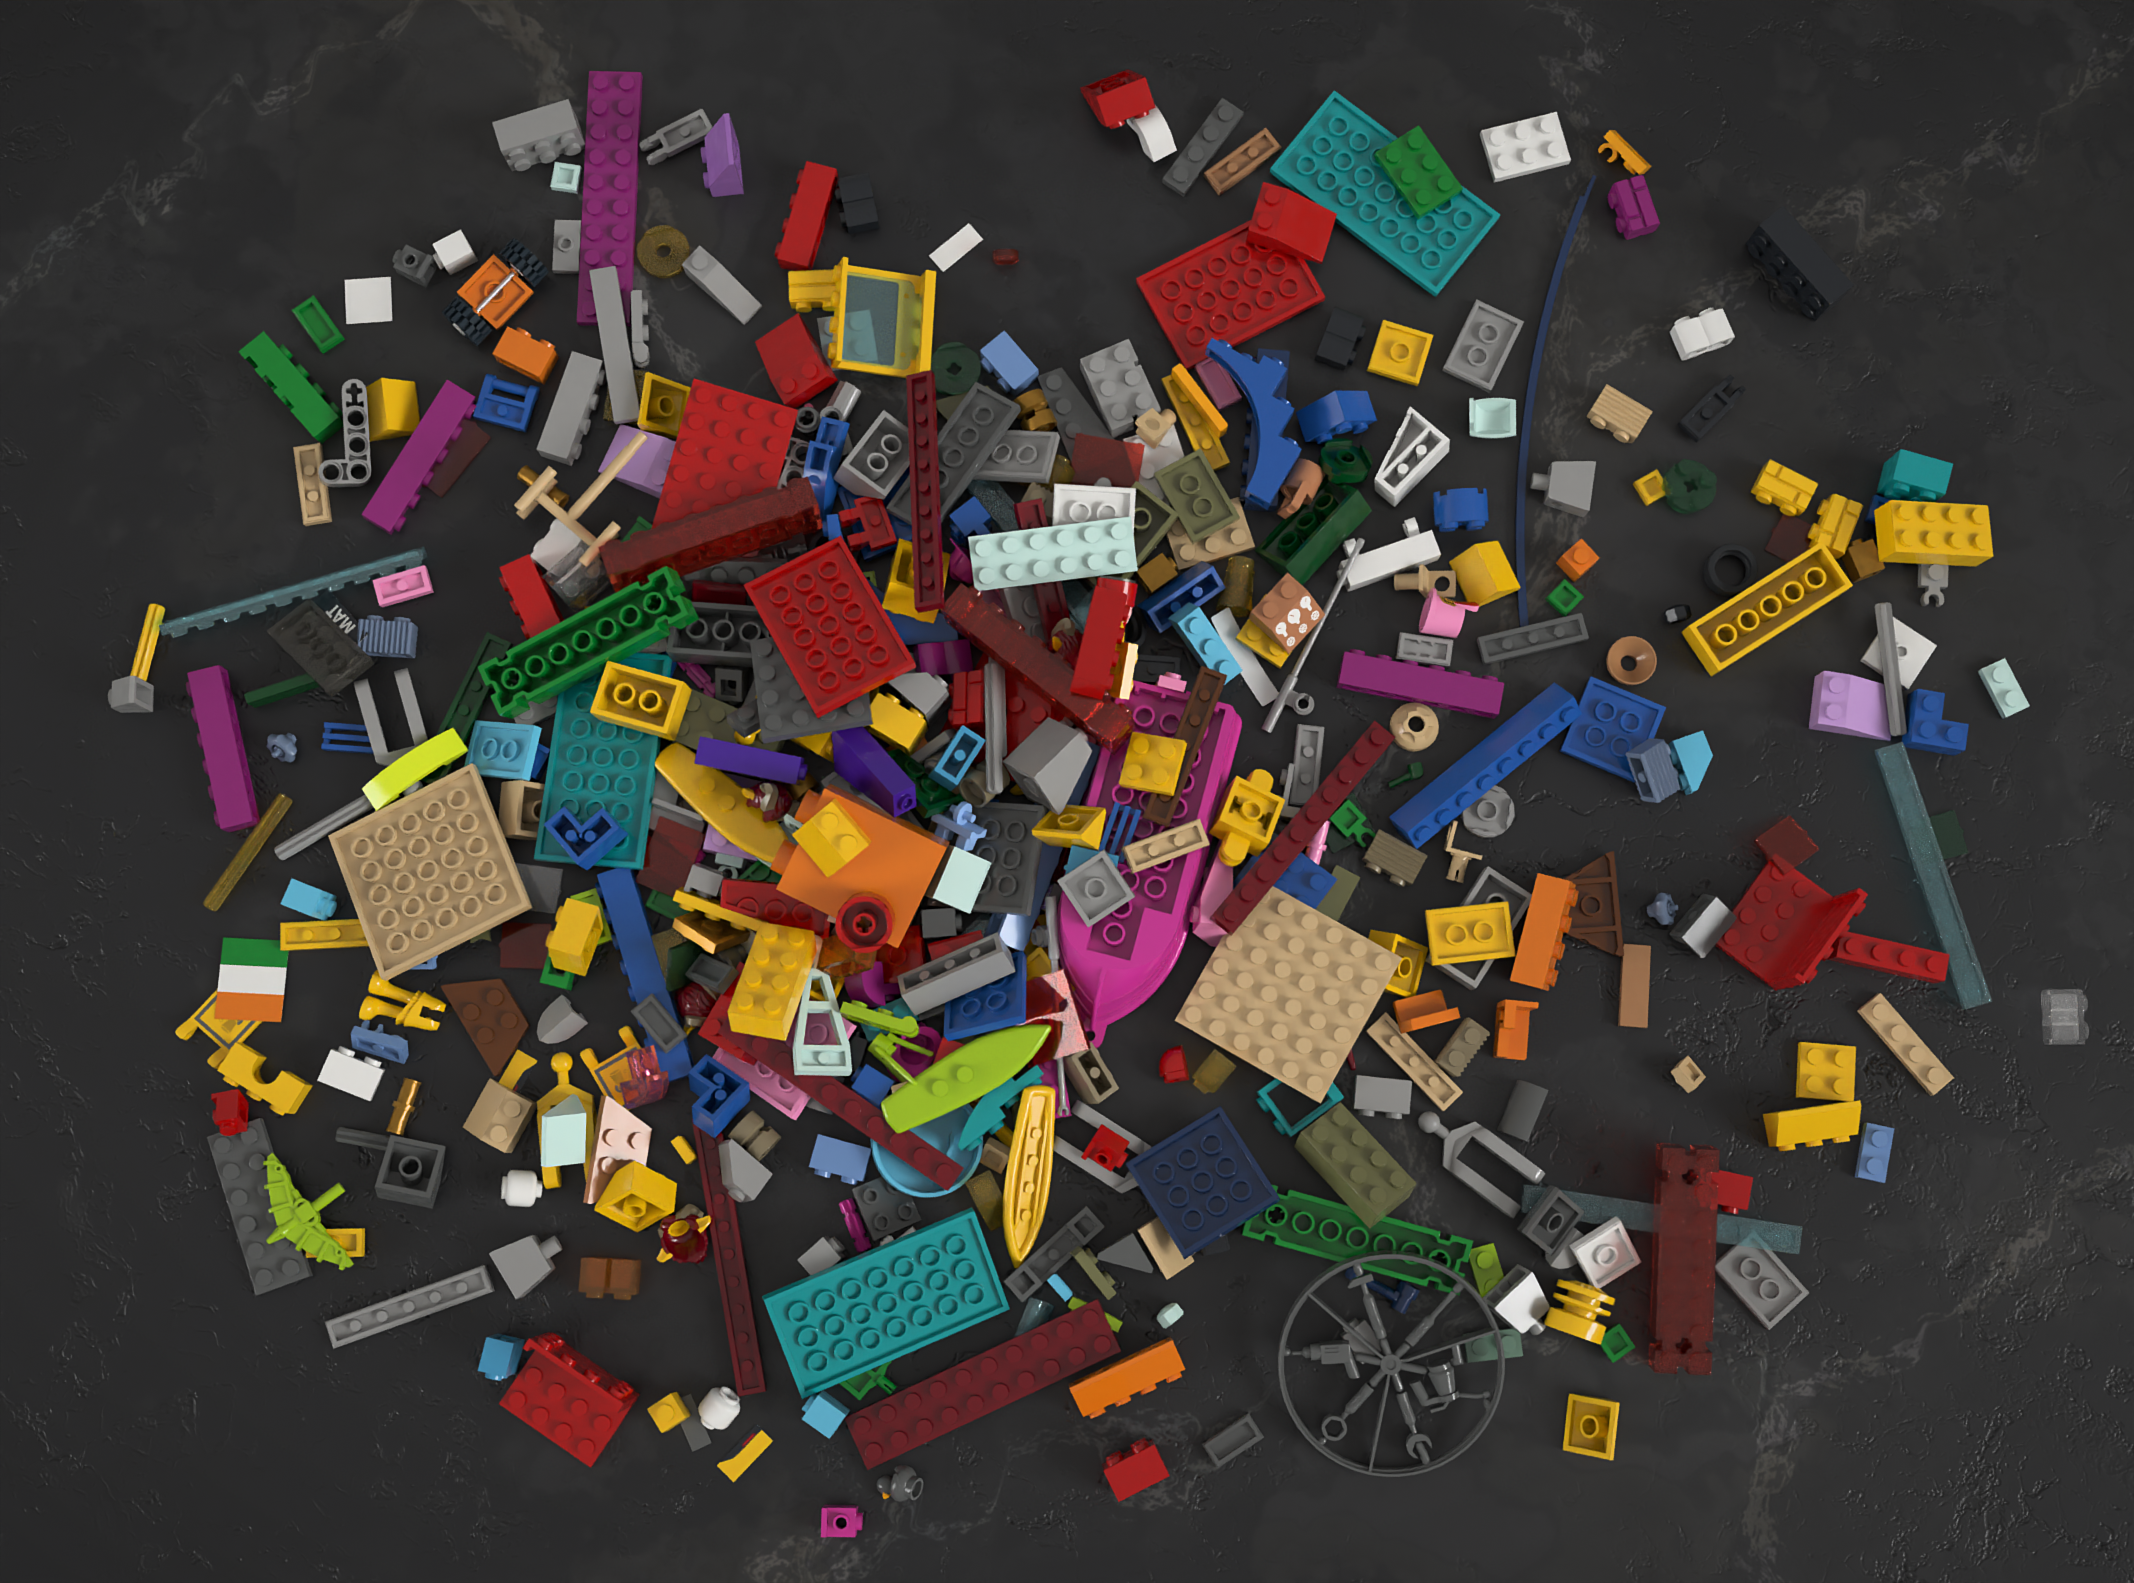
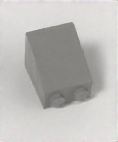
M1048 717L1003 763L1028 800L1045 806L1048 810L1060 815L1074 790L1092 750L1086 742L1088 737L1079 728L1073 729L1062 720L1058 722Z

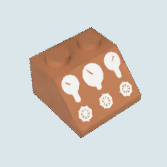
M1287 573L1251 611L1249 619L1289 655L1325 616V613L1308 590Z

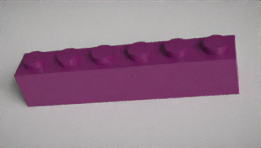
M446 380L363 511L362 517L391 535L394 530L400 531L407 519L404 517L409 507L413 509L421 497L418 494L419 490L423 485L427 487L435 475L432 470L436 463L442 464L449 453V450L446 449L451 440L456 442L462 433L463 428L460 425L465 418L470 419L477 407L474 404L476 401L475 396L451 381Z
M1350 649L1349 652H1344L1342 655L1336 688L1411 703H1421L1426 706L1492 719L1499 715L1504 683L1498 682L1496 677L1487 675L1482 676V678L1472 677L1470 672L1456 670L1455 673L1446 672L1442 666L1429 665V668L1418 666V662L1412 660H1402V663L1391 661L1392 657L1386 655H1376L1375 658L1365 656L1364 651Z
M217 665L187 673L189 681L186 682V689L189 696L193 698L194 707H192L191 712L195 723H198L200 733H197V740L205 754V759H203L202 763L204 771L209 775L211 785H208V792L211 800L215 801L217 810L214 811L215 823L220 829L227 832L261 825L228 670Z

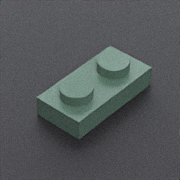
M1512 1328L1499 1329L1504 1357L1523 1356L1520 1333ZM1494 1334L1464 1343L1467 1363L1497 1359Z

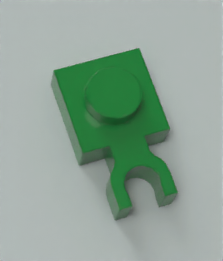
M1347 798L1329 817V820L1345 837L1348 838L1353 833L1356 842L1363 848L1366 846L1361 840L1363 833L1367 832L1373 838L1376 836L1371 829L1361 825L1367 818Z

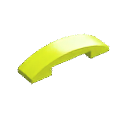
M451 728L424 742L393 762L369 781L362 790L375 810L378 811L399 798L401 792L443 764L447 766L469 750L456 730Z

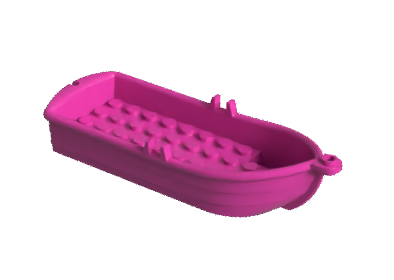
M1133 680V689L1130 692L1129 700L1110 697L1097 743L1101 749L1080 806L1106 809L1101 841L1114 803L1118 802L1120 805L1141 810L1131 844L1200 819L1210 845L1133 874L1129 870L1126 859L1124 864L1118 863L1117 869L1135 894V897L1090 927H1087L1062 890L1057 906L1060 954L1058 966L1076 989L1067 998L1080 1017L1076 1034L1077 1042H1092L1096 1049L1103 1042L1107 1025L1123 1018L1143 1004L1165 981L1179 958L1190 926L1191 906H1194L1198 896L1213 835L1209 834V830L1226 789L1242 728L1241 717L1236 713L1233 706L1217 702L1169 828L1144 820L1142 817L1152 792L1125 788L1119 785L1132 732L1173 738L1191 692L1186 691V693ZM1118 811L1105 851L1108 853L1110 852L1123 814L1121 811ZM1128 815L1115 855L1120 856L1121 848L1126 840L1134 817L1133 815ZM1071 848L1068 849L1064 866L1068 864ZM1063 867V871H1062L1061 877H1063V876L1065 875V873H1066V870L1064 869V867ZM1093 1032L1095 1034L1094 1040H1086L1085 1034Z

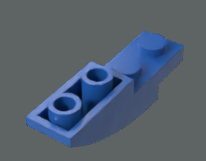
M822 416L816 440H810L801 491V521L804 524L823 528L822 521H827V515H831L839 483L833 477L837 473L850 424L847 422Z

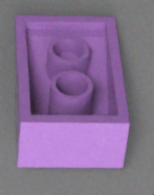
M726 113L722 115L704 137L705 147H701L702 162L707 163L708 171L703 172L705 188L710 189L712 197L744 194L739 143L730 114Z

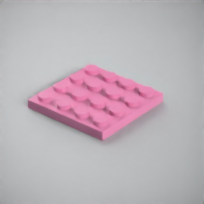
M798 1007L786 1041L780 1040L792 1049ZM807 1013L803 1045H837L829 1014ZM842 1017L849 1039L857 1026ZM720 1047L712 1057L749 1082L751 1091L791 1119L797 1120L811 1098L808 1094L758 1060L753 1066Z

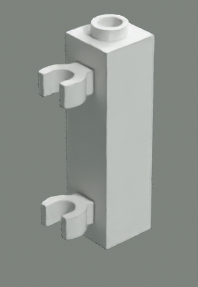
M1415 517L1405 520L1402 526L1408 538L1361 555L1358 553L1342 586L1345 585L1347 592L1395 576V573L1401 574L1418 568L1420 564L1426 565L1438 561L1441 553L1432 530L1420 534ZM1354 538L1344 541V545H1342L1348 559L1356 544ZM1348 559L1341 561L1338 567L1339 570L1336 571L1338 579Z

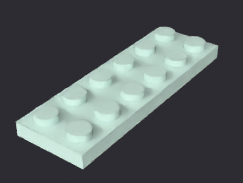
M1131 516L968 537L975 592L1138 571Z

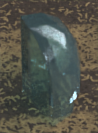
M1030 1296L1014 1337L1050 1321L1056 1306Z

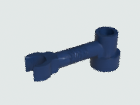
M1352 1266L1345 1273V1277L1350 1280L1358 1277ZM1375 1279L1366 1283L1367 1288L1392 1301L1390 1306L1403 1314L1406 1313L1412 1300H1416L1420 1292L1418 1288L1403 1280L1399 1281L1396 1289L1387 1287V1285Z

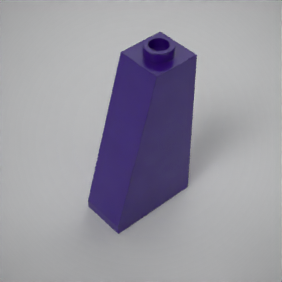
M863 726L832 731L834 770L838 775L864 793V795L894 818L916 807L915 784Z
M702 736L699 738L694 764L794 785H799L800 780H805L808 767L807 764H804L805 759L802 757Z

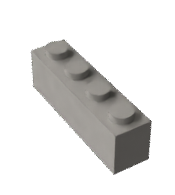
M572 351L537 447V451L542 457L572 466L574 459L579 458L582 449L580 444L583 434L586 435L590 428L591 421L589 417L591 411L596 410L599 403L598 392L600 386H604L607 381L605 364L602 360Z
M996 932L901 974L897 978L901 996L916 1016L1016 971L1011 952L999 933Z

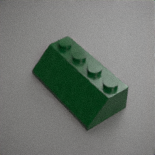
M1325 475L1311 504H1301L1300 508L1288 518L1283 519L1254 551L1282 577L1289 573L1303 585L1355 528L1364 521L1372 509L1357 489L1343 482L1340 484L1332 483L1328 480V475Z

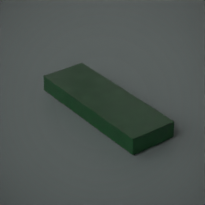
M318 669L247 692L244 696L246 703L256 708L330 684L332 680L328 672Z

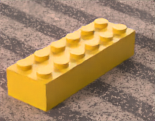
M1822 541L1695 621L1681 633L1712 677L1835 599L1853 585Z

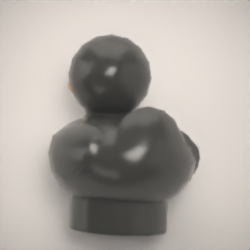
M906 1465L897 1466L894 1469L895 1474L893 1478L884 1475L878 1479L876 1487L878 1492L882 1494L883 1499H887L891 1495L898 1502L908 1499L916 1500L923 1489V1480L917 1477L912 1467Z

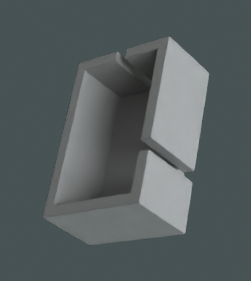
M569 99L492 122L500 150L512 171H524L537 163H550L559 157V154L564 153V155L571 156L585 149V140Z
M1129 339L1080 359L1081 373L1104 424L1113 438L1133 430V417L1137 416V420L1151 408L1159 414L1161 413V408L1142 366L1138 365L1137 355Z

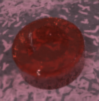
M1015 249L994 250L992 252V261L998 265L1016 264L1019 261V251Z

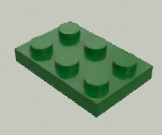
M1419 125L1375 152V159L1418 220L1457 196L1463 190Z

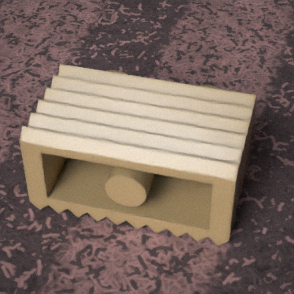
M1606 384L1587 414V418L1591 419L1590 422L1595 427L1600 429L1606 428L1613 432V436L1617 440L1624 443H1633L1653 411Z

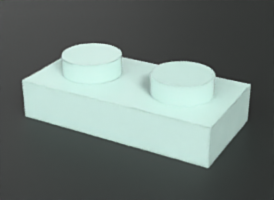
M2005 658L1978 671L2002 719L2030 706Z

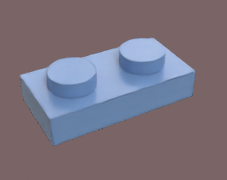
M1864 1123L1854 1177L1885 1183L1894 1128Z

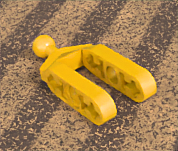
M559 1052L551 1059V1067L557 1072L558 1085L537 1101L540 1154L542 1115L570 1095H577L586 1111L585 1163L583 1164L587 1182L597 1123L594 1095L569 1084L568 1071L571 1069L573 1061L568 1053ZM542 1166L545 1188H560L562 1184L561 1167Z

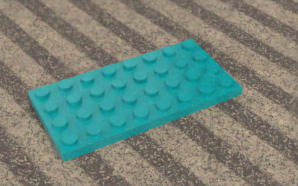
M1334 90L1270 168V173L1299 195L1336 213L1335 222L1436 297L1497 222L1500 214L1462 186L1463 190L1460 194L1418 220L1374 157L1375 152L1398 138Z
M635 653L618 662V664L670 678L672 659L669 655ZM603 670L558 694L534 859L537 861L576 864L543 824L564 806L574 812L583 824L601 808H604L615 817L627 831L628 835L593 866L643 870L652 808L651 802L653 800L657 773L655 760L660 752L661 737L601 721L590 713L604 672Z
M972 1207L762 1296L802 1399L1010 1309Z

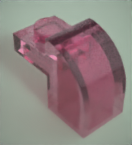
M654 1045L626 1052L632 1080L620 1083L626 1109L662 1100L668 1090L669 1077L667 1070L660 1071Z

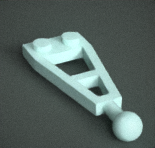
M815 935L817 953L798 1005L793 1042L794 1075L850 1076L852 1073L850 1044L828 969L820 968L819 954L824 949V942L820 936ZM812 980H819L825 1001H809ZM807 1013L829 1014L837 1045H803Z

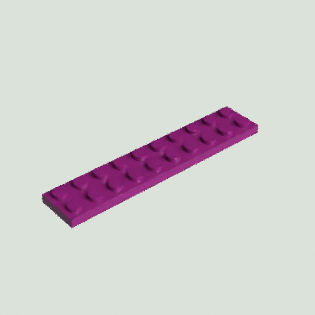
M589 71L577 305L578 325L598 326L589 270L616 266L626 326H631V291L633 290L643 80L641 72Z

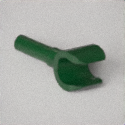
M1417 762L1407 765L1409 773L1389 781V787H1395L1405 781L1420 779L1424 774L1422 763Z

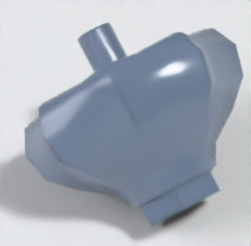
M291 733L286 735H269L266 747L270 750L272 757H277L281 762H293L297 752L295 746L296 737Z
M1657 894L1654 902L1647 906V914L1649 917L1656 918L1662 925H1672L1674 923L1675 910H1678V905H1675L1670 894Z

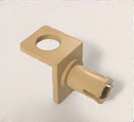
M1151 408L1135 421V424L1138 426L1136 434L1151 448H1157L1171 426L1176 422L1175 413L1170 409H1164L1159 414Z
M1420 564L1418 573H1395L1394 587L1395 590L1419 589V592L1426 598L1429 590L1432 587L1435 588L1436 580L1440 577H1446L1450 581V586L1446 591L1436 590L1437 595L1453 598L1456 596V572L1453 570L1429 571L1424 564Z
M1452 820L1443 850L1449 851L1453 855L1446 879L1463 883L1468 860H1472V858L1482 860V856L1451 847L1458 821Z

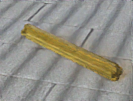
M281 793L277 795L203 901V905L211 911H217L292 804V800Z

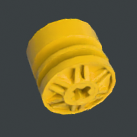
M1558 1279L1556 1286L1568 1290L1567 1296L1554 1292L1553 1297L1564 1303L1563 1309L1549 1307L1544 1325L1601 1345L1606 1327L1595 1321L1597 1315L1610 1317L1611 1312L1599 1308L1600 1303L1603 1302L1613 1306L1615 1299L1594 1286L1576 1280L1564 1281Z

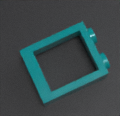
M1275 1078L1256 1092L1259 1096L1256 1101L1265 1113L1271 1112L1276 1119L1272 1123L1281 1135L1286 1133L1288 1137L1296 1134L1344 1098L1336 1085L1332 1083L1326 1093L1328 1100L1293 1126H1290L1267 1094L1282 1082Z

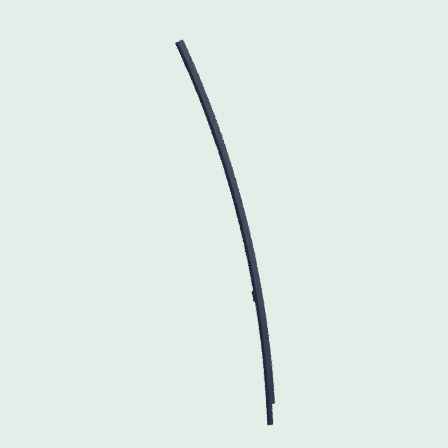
M1594 175L1589 182L1584 196H1580L1577 201L1556 261L1541 314L1527 384L1519 446L1515 508L1516 579L1521 587L1517 590L1519 628L1529 625L1525 578V492L1535 392L1554 300L1574 234L1597 177Z

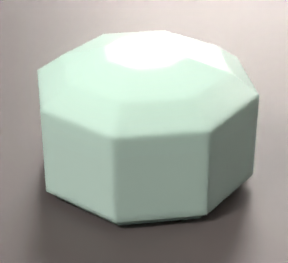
M1170 1303L1160 1310L1156 1319L1166 1329L1183 1315V1310L1177 1303Z

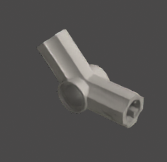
M840 381L829 403L820 412V422L822 416L827 418L837 417L840 421L846 422L861 391L848 382ZM848 433L840 462H844L853 450Z

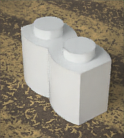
M1708 308L1700 312L1699 317L1692 319L1689 316L1683 317L1674 323L1675 326L1670 331L1681 360H1687L1705 352L1721 348L1730 344L1735 338L1723 308L1718 310Z

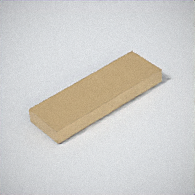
M316 443L293 447L303 524L310 526L332 522L328 487L322 484L318 475L319 467L324 462L322 445ZM326 470L323 471V476H324L325 478H326Z
M1197 819L1129 844L1121 849L1129 870L1133 874L1210 844L1201 820Z

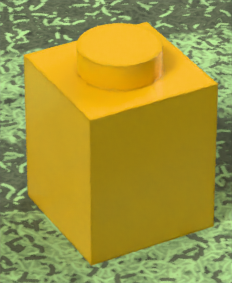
M678 1392L670 1393L647 1409L661 1433L669 1431L692 1416Z

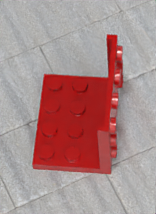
M1774 854L1731 911L1736 916V920L1715 946L1776 991L1797 985L1800 986L1805 982L1808 984L1818 972L1815 969L1821 960L1825 961L1833 952L1834 948L1831 945L1837 938L1841 939L1849 930L1850 925L1847 923L1852 916L1857 917L1866 906V903L1863 901L1868 894L1861 888H1856L1833 897Z
M547 1332L529 1338L523 1349L526 1351L535 1349V1351L499 1402V1405L584 1464L592 1467L640 1394L634 1391L631 1385L623 1380H618L570 1347L557 1334Z

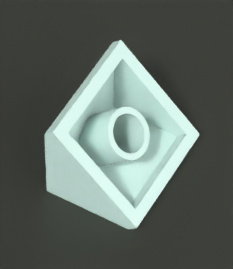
M948 845L924 896L970 914L991 862L955 846Z
M575 1094L570 1095L542 1115L541 1166L543 1167L585 1163L586 1111Z

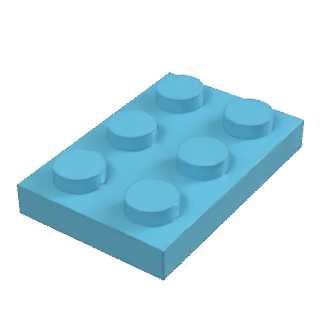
M475 720L464 767L473 763L477 766L480 776L529 781L542 728L535 725Z

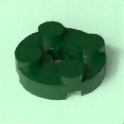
M1336 438L1325 443V446L1321 449L1318 462L1322 470L1328 475V480L1332 483L1364 482L1367 480L1373 463L1370 452L1362 445H1360V448L1353 446L1352 440Z

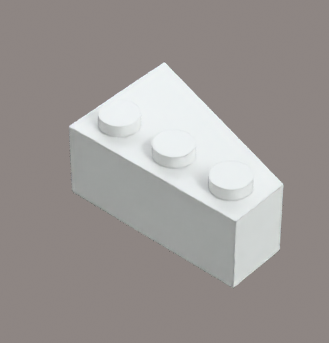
M1409 407L1402 426L1399 428L1396 438L1375 477V491L1394 507L1449 452L1450 439L1412 407Z

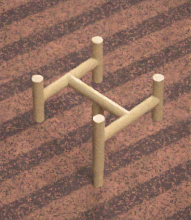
M639 431L568 512L564 511L547 496L550 490L558 483L553 478L557 472L548 466L514 504L518 509L516 514L525 520L540 503L590 546L578 560L581 563L578 567L587 573L620 536L617 532L621 528L612 521L602 534L596 538L578 523L576 519L582 515L635 455V452L648 437Z

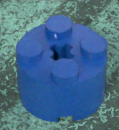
M1478 488L1447 490V495L1440 496V491L1433 493L1435 526L1439 527V532H1452L1458 526H1466L1467 531L1481 530L1485 523L1489 522L1487 489L1483 488L1480 493H1478Z

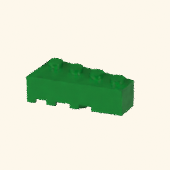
M263 331L238 351L255 368L254 370L272 387L274 393L290 408V411L321 445L343 427V420L340 418L343 412L333 401L330 404L325 401L323 397L327 394L316 382L311 385L306 379L310 374L300 363L295 366L291 362L290 358L293 355L283 344L278 347Z

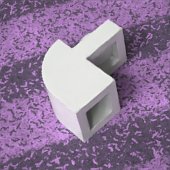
M1156 105V108L1149 110L1150 114L1145 117L1134 119L1133 116L1126 119L1128 125L1138 134L1143 151L1153 162L1177 151L1170 129Z

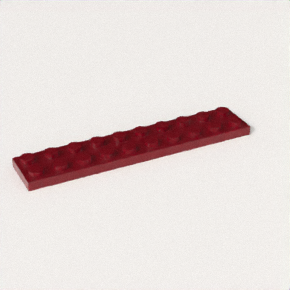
M1097 1298L858 1410L844 1419L865 1466L869 1470L1121 1352L1122 1349Z

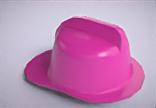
M950 538L956 547L950 556L949 575L954 580L973 584L970 550L960 546Z
M922 1022L918 1023L919 1033L916 1037L908 1038L898 1035V1038L932 1051L934 1056L930 1057L897 1043L895 1044L897 1050L892 1055V1058L913 1078L930 1066L937 1055L942 1041L936 1030L927 1027ZM887 1068L890 1077L900 1082Z

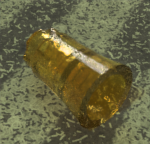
M1244 556L1229 558L1223 582L1226 588L1221 591L1216 606L1218 612L1229 607L1234 617L1250 616L1253 610L1252 596L1255 575V561Z

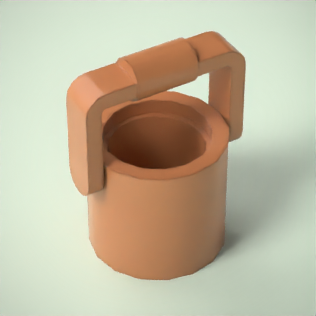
M1297 459L1280 488L1285 498L1277 515L1286 519L1297 511L1301 504H1311L1325 476L1320 466L1310 460Z

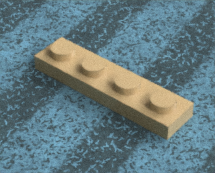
M1877 993L1857 1010L1930 1096L1935 1095L1954 1078L1881 993Z
M1386 1012L1365 1031L1442 1112L1463 1093L1407 1033L1401 1034L1399 1025Z

